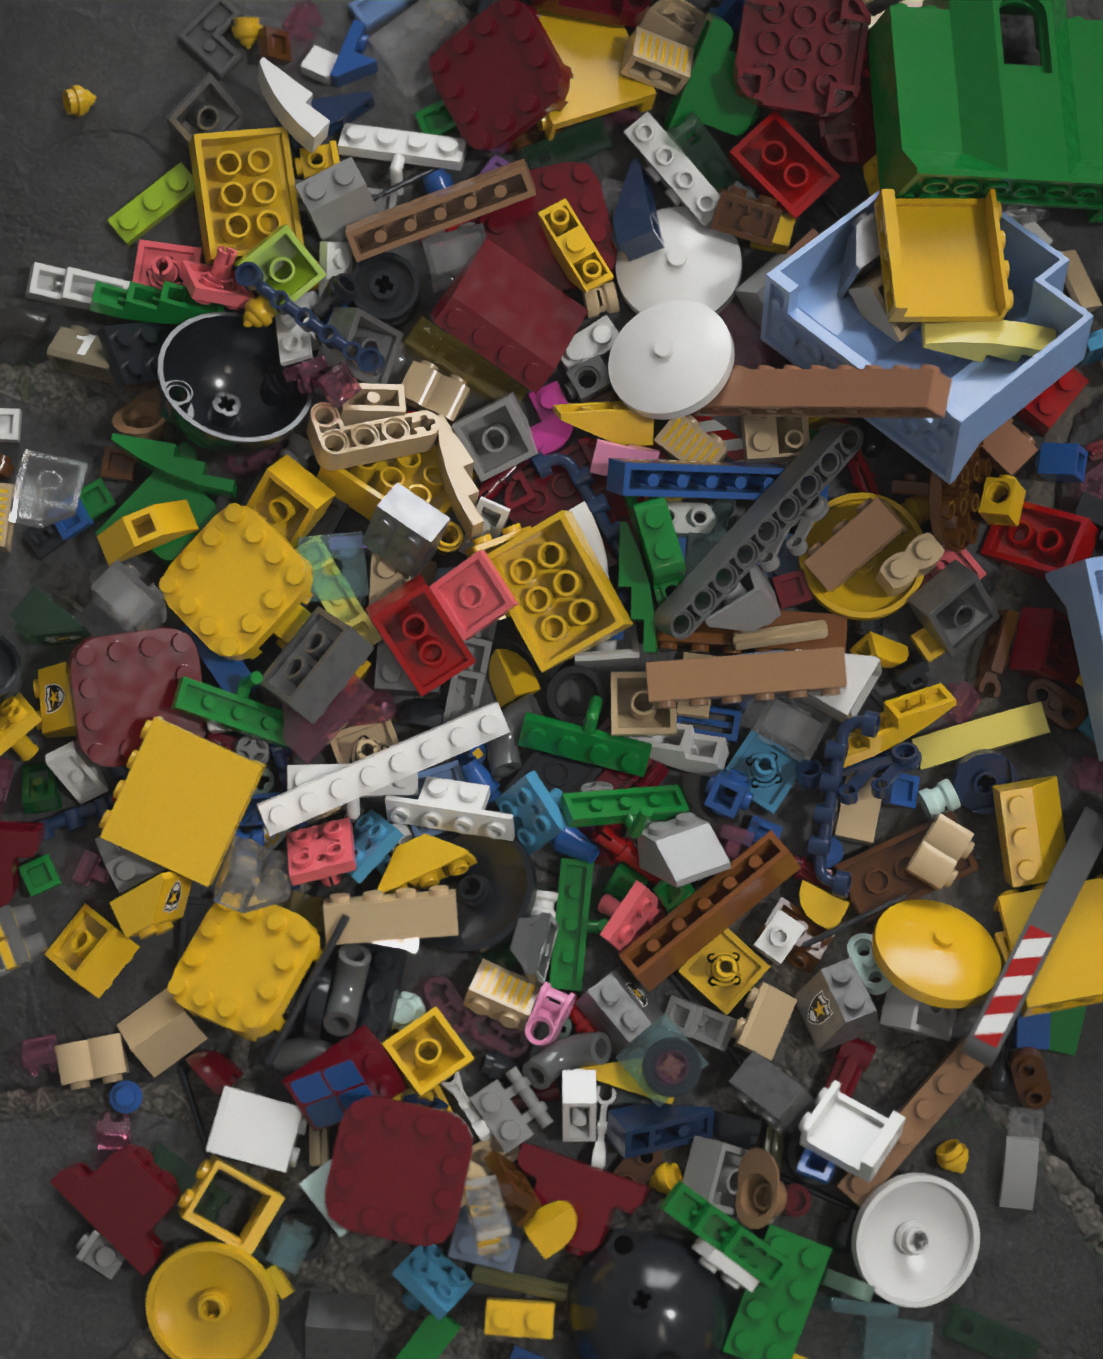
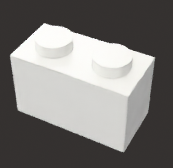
M562 1070L563 1142L596 1141V1070Z

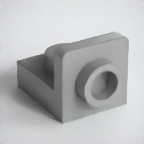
M94 1230L92 1234L86 1232L76 1246V1249L80 1251L76 1259L80 1262H85L110 1280H113L126 1260L98 1230Z

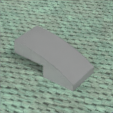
M671 995L660 1026L685 1037L699 1040L719 1050L726 1051L737 1020L697 1003Z
M1006 1135L1001 1165L1003 1172L998 1199L1000 1207L1033 1210L1039 1139Z

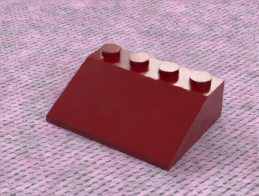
M485 237L432 310L430 316L438 326L537 394L557 367L589 310L492 240Z

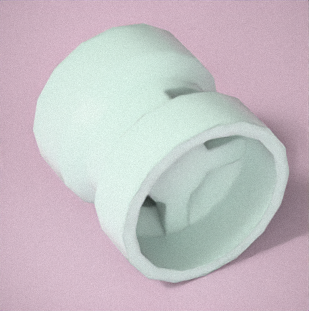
M948 779L938 782L936 787L932 789L925 788L918 791L917 796L921 807L931 821L938 814L944 812L945 809L954 811L961 807L958 795Z

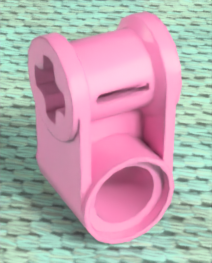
M546 981L538 993L534 1008L525 1026L527 1039L541 1048L554 1043L559 1036L564 1022L572 1011L576 994L570 993L568 995L552 988L551 983ZM549 999H554L560 1002L561 1004L559 1005L555 1002L550 1001ZM541 1023L548 1024L550 1032L547 1038L536 1040L534 1037L536 1026Z

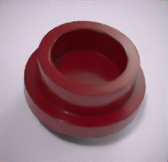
M800 1184L787 1185L785 1187L787 1203L783 1212L790 1217L803 1216L808 1212L812 1203L809 1191Z

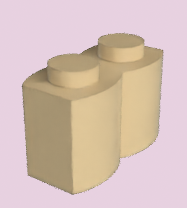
M413 360L401 385H404L406 405L419 411L433 412L437 416L443 414L449 425L452 426L470 395V388L466 386L467 381L455 374H450L449 377L438 372L439 368L429 361L422 360L419 363Z
M931 532L919 535L909 543L905 552L892 555L882 564L875 580L889 597L896 596L904 592L911 585L914 578L924 576L932 571L945 550Z
M938 814L907 864L905 871L937 891L941 890L943 886L949 888L959 872L954 869L960 857L966 860L975 845L971 841L974 833L943 814Z
M121 1033L55 1046L61 1084L63 1086L70 1085L71 1091L91 1087L90 1081L101 1078L103 1079V1084L122 1081V1074L130 1073L124 1038Z

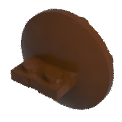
M983 441L979 443L951 484H948L930 469H916V472H904V477L892 480V493L927 496L929 518L934 537L943 549L948 552H961L969 544H975L977 540L978 528L982 519L978 510L986 477H990L992 472V460L986 457V452L981 447V444L984 445Z

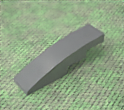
M498 621L493 622L471 639L464 641L475 658L476 663L451 678L442 724L479 709Z

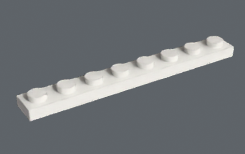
M495 701L258 803L256 806L268 834L272 836L505 735L510 731L499 703Z

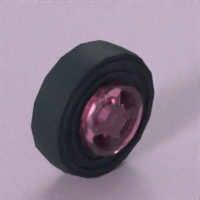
M666 1037L656 1041L646 1051L642 1061V1074L647 1085L655 1093L665 1097H679L689 1093L697 1085L702 1073V1061L697 1050L689 1042L678 1037Z

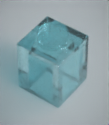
M294 1220L292 1225L287 1222L283 1223L265 1260L294 1275L298 1274L316 1238L309 1234L312 1228L297 1220Z

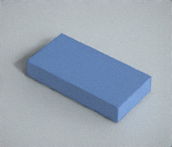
M354 0L348 4V9L356 20L366 23V30L368 32L417 0Z

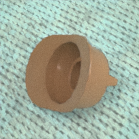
M158 387L145 390L116 412L112 418L113 427L123 433V435L159 441L164 434L166 420L158 412L160 403Z
M754 1148L746 1152L740 1161L736 1212L744 1226L750 1229H760L766 1226L771 1219L779 1216L785 1209L787 1192L785 1186L779 1180V1171L775 1159L768 1151L762 1148Z

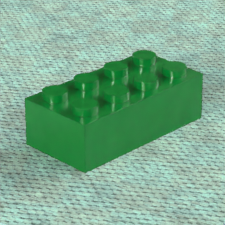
M767 1224L761 1240L792 1263L773 1290L761 1281L752 1292L743 1286L722 1351L742 1359H792L832 1248Z

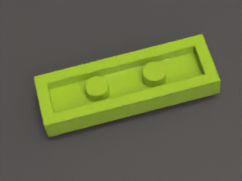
M180 162L107 220L108 223L129 247L195 195L193 176Z

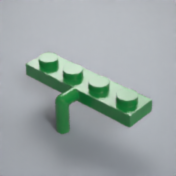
M258 671L240 679L236 694L183 676L179 678L171 709L288 750L295 748L302 718L248 699L251 687L263 681V675Z
M592 696L590 698L583 726L526 712L518 743L519 746L641 777L645 775L652 748L651 743L623 736H611V733L596 730L602 706V699L599 696Z
M679 785L563 793L558 801L569 828L625 823L632 838L641 836L648 821L675 819L678 814L689 812V807Z
M561 858L556 921L559 924V929L552 952L549 981L551 987L557 990L582 991L587 933L600 934L609 922L607 919L600 921L588 920L594 862L590 864L577 859Z

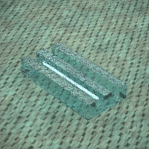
M829 1297L828 1309L838 1313L896 1319L898 1317L899 1305L873 1301L868 1303L863 1300Z

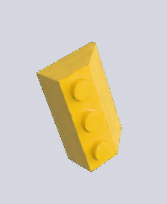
M1057 776L993 785L992 791L1005 881L1012 888L1047 882L1066 846Z

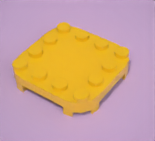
M231 503L216 514L174 559L164 576L160 579L159 588L163 592L164 599L169 607L210 650L229 661H240L248 658L253 660L262 653L259 649L260 646L301 602L306 605L313 596L311 588L313 583L312 571L314 569L310 562L267 521V518L248 506Z
M223 891L208 910L177 964L172 979L168 983V991L173 995L178 1004L195 1017L199 1016L239 1034L245 1040L256 1042L257 1038L266 1036L275 1029L278 1032L282 1029L285 1020L282 1018L285 1009L312 961L317 963L323 952L320 949L318 930L301 915L257 896L239 891L233 893L231 891Z

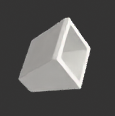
M844 653L847 688L840 689L841 695L821 696L820 691L807 692V698L799 699L842 723L850 717L857 716L882 673L879 658Z
M224 1086L206 1151L287 1173L290 1167L295 1168L301 1149L296 1147L299 1134L305 1135L308 1122L296 1105Z

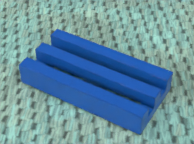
M710 705V714L734 717L733 723L676 715L677 723L680 724L681 722L732 730V734H725L694 728V732L697 734L726 738V742L737 743L741 710Z

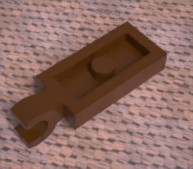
M1010 609L997 610L1000 618L987 630L976 668L979 676L974 683L973 692L983 693L987 683L990 688L988 698H997L1000 695L1001 685L997 679V674H1002L1008 664L1009 647L1018 629L1017 619L1019 613Z

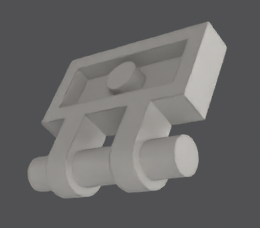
M517 1067L505 1073L512 1083L506 1090L497 1079L470 1097V1100L506 1153L534 1135V1132L528 1125V1122L534 1118L542 1129L553 1122L546 1111L549 1108L544 1101L540 1102L529 1086L532 1083L526 1076H522ZM518 1093L529 1108L524 1114L520 1113L511 1099Z

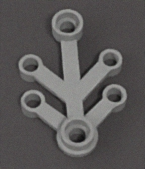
M819 494L761 557L758 562L763 571L772 572L779 567L780 560L777 554L790 528L797 524L798 527L795 534L787 540L786 545L793 556H801L807 552L808 544L806 537L813 523L821 520L829 510V504L825 497ZM744 514L740 515L736 519V523Z

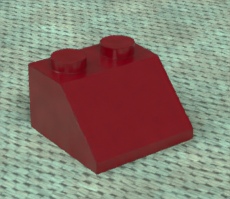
M1022 607L1015 643L1010 656L1009 669L1027 678L1035 680L1046 678L1057 685L1077 689L1078 684L1075 681L1080 673L1069 617L1052 608Z

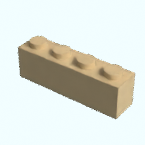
M446 885L429 887V891L416 892L415 888L397 889L395 894H383V891L371 890L364 892L363 896L350 897L349 893H335L330 895V899H324L323 912L326 945L343 914L350 917L337 944L459 935L456 889H449Z

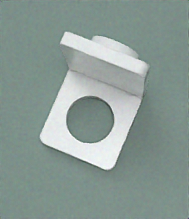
M778 910L752 948L779 966L804 932L805 927L782 910Z

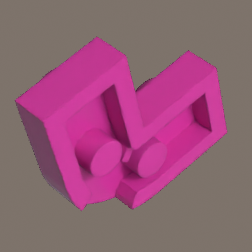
M557 381L542 387L537 394L534 392L528 394L540 420V423L530 427L537 451H541L544 456L561 450L573 431V425L560 420L553 412V405L568 404ZM529 458L525 460L527 465L531 464Z

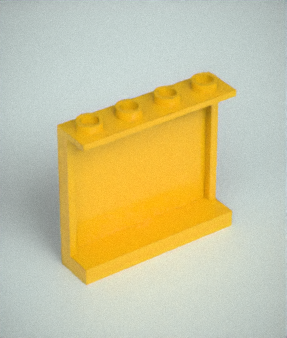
M545 9L537 10L542 15L539 20L564 65L571 68L574 77L570 79V89L565 99L568 101L567 105L561 111L554 109L537 122L538 128L541 131L544 130L549 141L553 140L556 129L634 105L637 106L640 113L652 109L657 94L654 87L620 74L624 46L630 38L624 25H614L557 14Z
M881 189L874 203L887 321H1002L1009 309L1013 307V292L1008 290L1007 279L1010 267L1008 260H1004L1003 250L1005 248L1006 236L1005 232L1000 229L999 221L1002 215V206L1000 201L996 199L995 189H990L986 198L895 199L894 189Z
M156 716L153 721L147 720L141 731L140 738L144 739L140 750H134L127 762L126 767L130 769V772L125 781L122 779L119 781L114 791L113 798L117 800L112 811L107 809L102 817L99 827L103 831L100 837L209 887L215 880L266 765L257 760L247 759L163 720L164 718L161 716Z
M1103 873L1097 875L1095 879L1084 882L1021 1007L1022 1017L1103 1003ZM1046 884L1037 885L1031 891L1020 892L1018 889L1008 890L998 896L993 908L994 912L999 911L1010 954Z

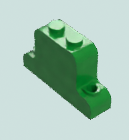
M710 12L706 16L693 48L694 56L690 79L677 96L674 95L662 125L663 130L669 137L679 142L693 137L699 124H705L732 135H741L746 132L749 125H754L759 113L757 105L747 102L736 93V87L733 82V65L736 50L730 48L735 31L731 29L730 25L722 17Z
M185 441L178 446L179 458L199 461L194 449ZM154 471L95 534L98 536L122 517L148 506L187 499L199 530L149 550L161 562L170 566L174 559L219 511L215 503L202 491L172 481Z
M623 496L658 609L668 598L665 590L668 587L676 589L685 579L686 573L684 557L664 496H647L649 500L641 503L637 501L641 496Z

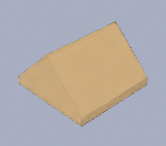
M168 987L117 1024L131 1051L154 1078L208 1039L191 1014L175 1001L173 995L168 991Z

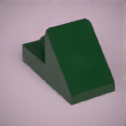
M46 761L22 765V804L25 814H38L58 810L63 806L58 777L49 768Z

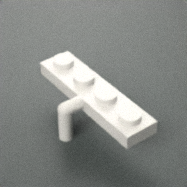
M350 123L344 124L338 143V153L341 155L392 161L390 166L391 186L403 181L402 170L404 163L461 171L468 148L465 139ZM404 187L397 190L398 196L404 193Z
M349 764L287 765V791ZM418 772L348 802L344 818L349 817L351 823L356 822L360 816V798L386 797V795L398 797L418 796Z

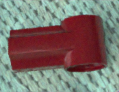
M860 1038L839 1045L834 1058L836 1062L824 1087L829 1089L834 1080L841 1083L840 1092L851 1098L862 1072H866L877 1046Z

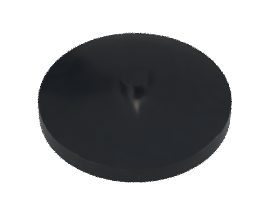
M452 831L444 833L438 839L465 848L476 857L477 863L469 866L468 871L457 876L450 875L441 879L438 884L446 885L449 889H456L459 935L429 938L441 947L461 954H478L496 949L513 938L518 919L529 918L537 894V876L532 859L526 849L515 838L513 841ZM420 889L416 892L429 891V889Z

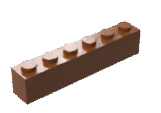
M654 603L655 612H656L657 606H656V603ZM780 610L781 616L776 618L770 625L761 628L825 620L828 626L827 637L744 650H735L732 642L733 633L741 630L709 627L704 620L688 638L682 640L657 630L658 650L674 652L677 651V647L690 648L691 653L707 654L709 649L722 650L723 655L734 656L741 654V651L756 653L775 650L795 651L796 649L809 650L844 647V653H846L848 618L838 614Z
M772 830L732 861L730 869L715 875L619 954L620 958L649 992L801 868L790 851Z

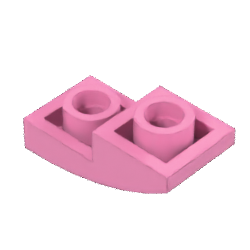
M597 439L590 473L607 476L609 458L658 459L660 451L633 444L625 446Z

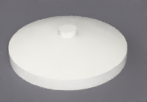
M669 207L658 210L657 215L664 248L632 261L628 260L623 251L617 252L616 277L624 300L637 314L656 304L674 300L697 302L719 314L731 302L736 294L735 290L739 287L741 281L742 259L735 236L711 229L710 223L704 227L688 207Z
M687 300L662 302L637 314L620 331L609 355V378L618 397L633 412L651 419L666 420L680 418L696 412L707 405L723 389L730 377L734 364V343L724 321L709 307Z
M926 1173L899 1175L878 1186L861 1206L852 1231L853 1259L862 1280L866 1284L876 1287L874 1293L885 1300L899 1306L913 1308L936 1304L956 1292L970 1275L975 1265L980 1245L978 1219L968 1198L952 1183Z

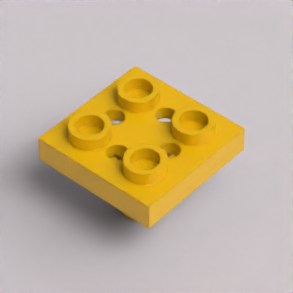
M20 692L16 696L6 698L0 705V756L11 747L20 756L22 761H28L36 755L39 748L26 734L40 723L42 719Z
M727 928L690 958L678 972L723 1014L728 1015L770 966ZM733 953H737L739 955V960L737 962L734 959H737L738 956ZM709 954H714L709 957L710 960L716 958L713 963H710L707 960V956ZM735 976H738L741 980L739 985H734V983L739 981L738 978L731 981ZM710 977H714L716 979H712L710 981L712 984H716V986H711L708 983Z

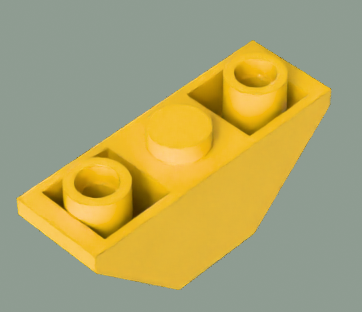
M566 198L538 212V217L551 251L565 275L584 293H588L614 279L613 274Z
M185 499L154 504L126 515L100 533L97 538L110 567L195 532L199 528L188 501Z
M423 834L395 848L377 890L383 891V894H395L396 890L401 888H415L416 891L429 889V887L437 886L441 879L450 875L457 876L468 871L469 866L477 863V860L465 848L431 835Z

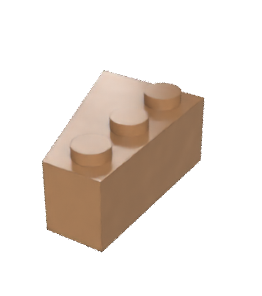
M877 497L873 501L871 498H868L856 508L858 513L856 517L850 522L844 519L832 529L831 532L834 535L825 544L819 541L807 551L809 558L804 563L829 592H834L861 570L878 552L881 553L888 548L887 544L900 533L903 535L910 530V527L885 499Z

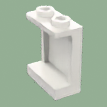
M834 1080L829 1089L824 1087L819 1093L815 1102L817 1107L813 1113L807 1112L801 1120L798 1128L802 1131L800 1145L870 1183L902 1135L905 1117L893 1111L889 1119L842 1094L840 1092L841 1083Z

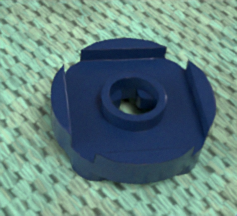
M991 749L977 750L960 758L955 764V771L952 776V785L960 803L966 808L971 809L972 812L981 815L996 813L992 791L993 785L1018 782V774L1013 764L1002 752ZM983 775H987L990 778L993 777V781L988 783V788L986 789L977 784Z

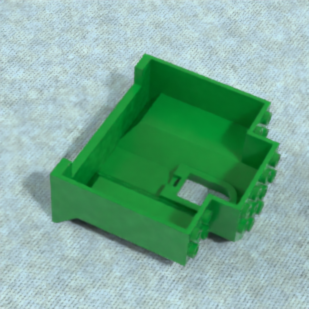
M924 0L922 2L923 7H908L904 3L889 5L867 32L880 191L881 189H894L895 199L986 198L990 189H995L996 199L1000 201L1001 205L1087 209V222L1103 223V19L1084 20L1080 16L1067 18L1066 0ZM999 14L1033 16L1036 51H1039L1040 66L1004 64Z

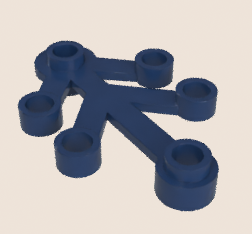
M902 742L878 754L883 757H871L843 768V776L855 775L848 783L840 786V802L845 805L855 804L859 800V790L877 770L886 768L888 769L880 778H875L871 782V794L877 799L889 797L891 794V784L902 772L912 771L921 765L922 755L917 746L909 742ZM804 760L796 767L797 781L805 789L817 788L822 772H830V766L822 767L821 763L816 760Z

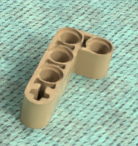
M320 402L312 407L306 430L318 464L322 468L331 471L428 451L435 444L440 420L433 412L417 411L344 426L337 408L330 403ZM328 448H332L337 451H330Z

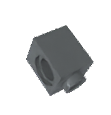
M599 354L567 371L565 378L567 383L563 384L569 398L572 401L577 399L578 403H584L614 389L609 378L608 369ZM584 376H590L596 381V384L591 388H584L578 381Z

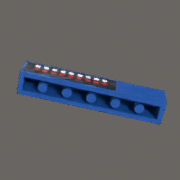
M609 458L606 490L622 496L759 499L788 465L779 463Z

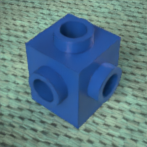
M730 768L729 771L723 769L717 776L714 774L711 776L705 788L708 797L704 805L712 808L711 810L720 816L734 819L741 809L747 811L754 797V793L749 792L753 782L747 780V775L742 771ZM727 788H730V789L736 791L737 794H736V795H731V794H729V792L727 791Z

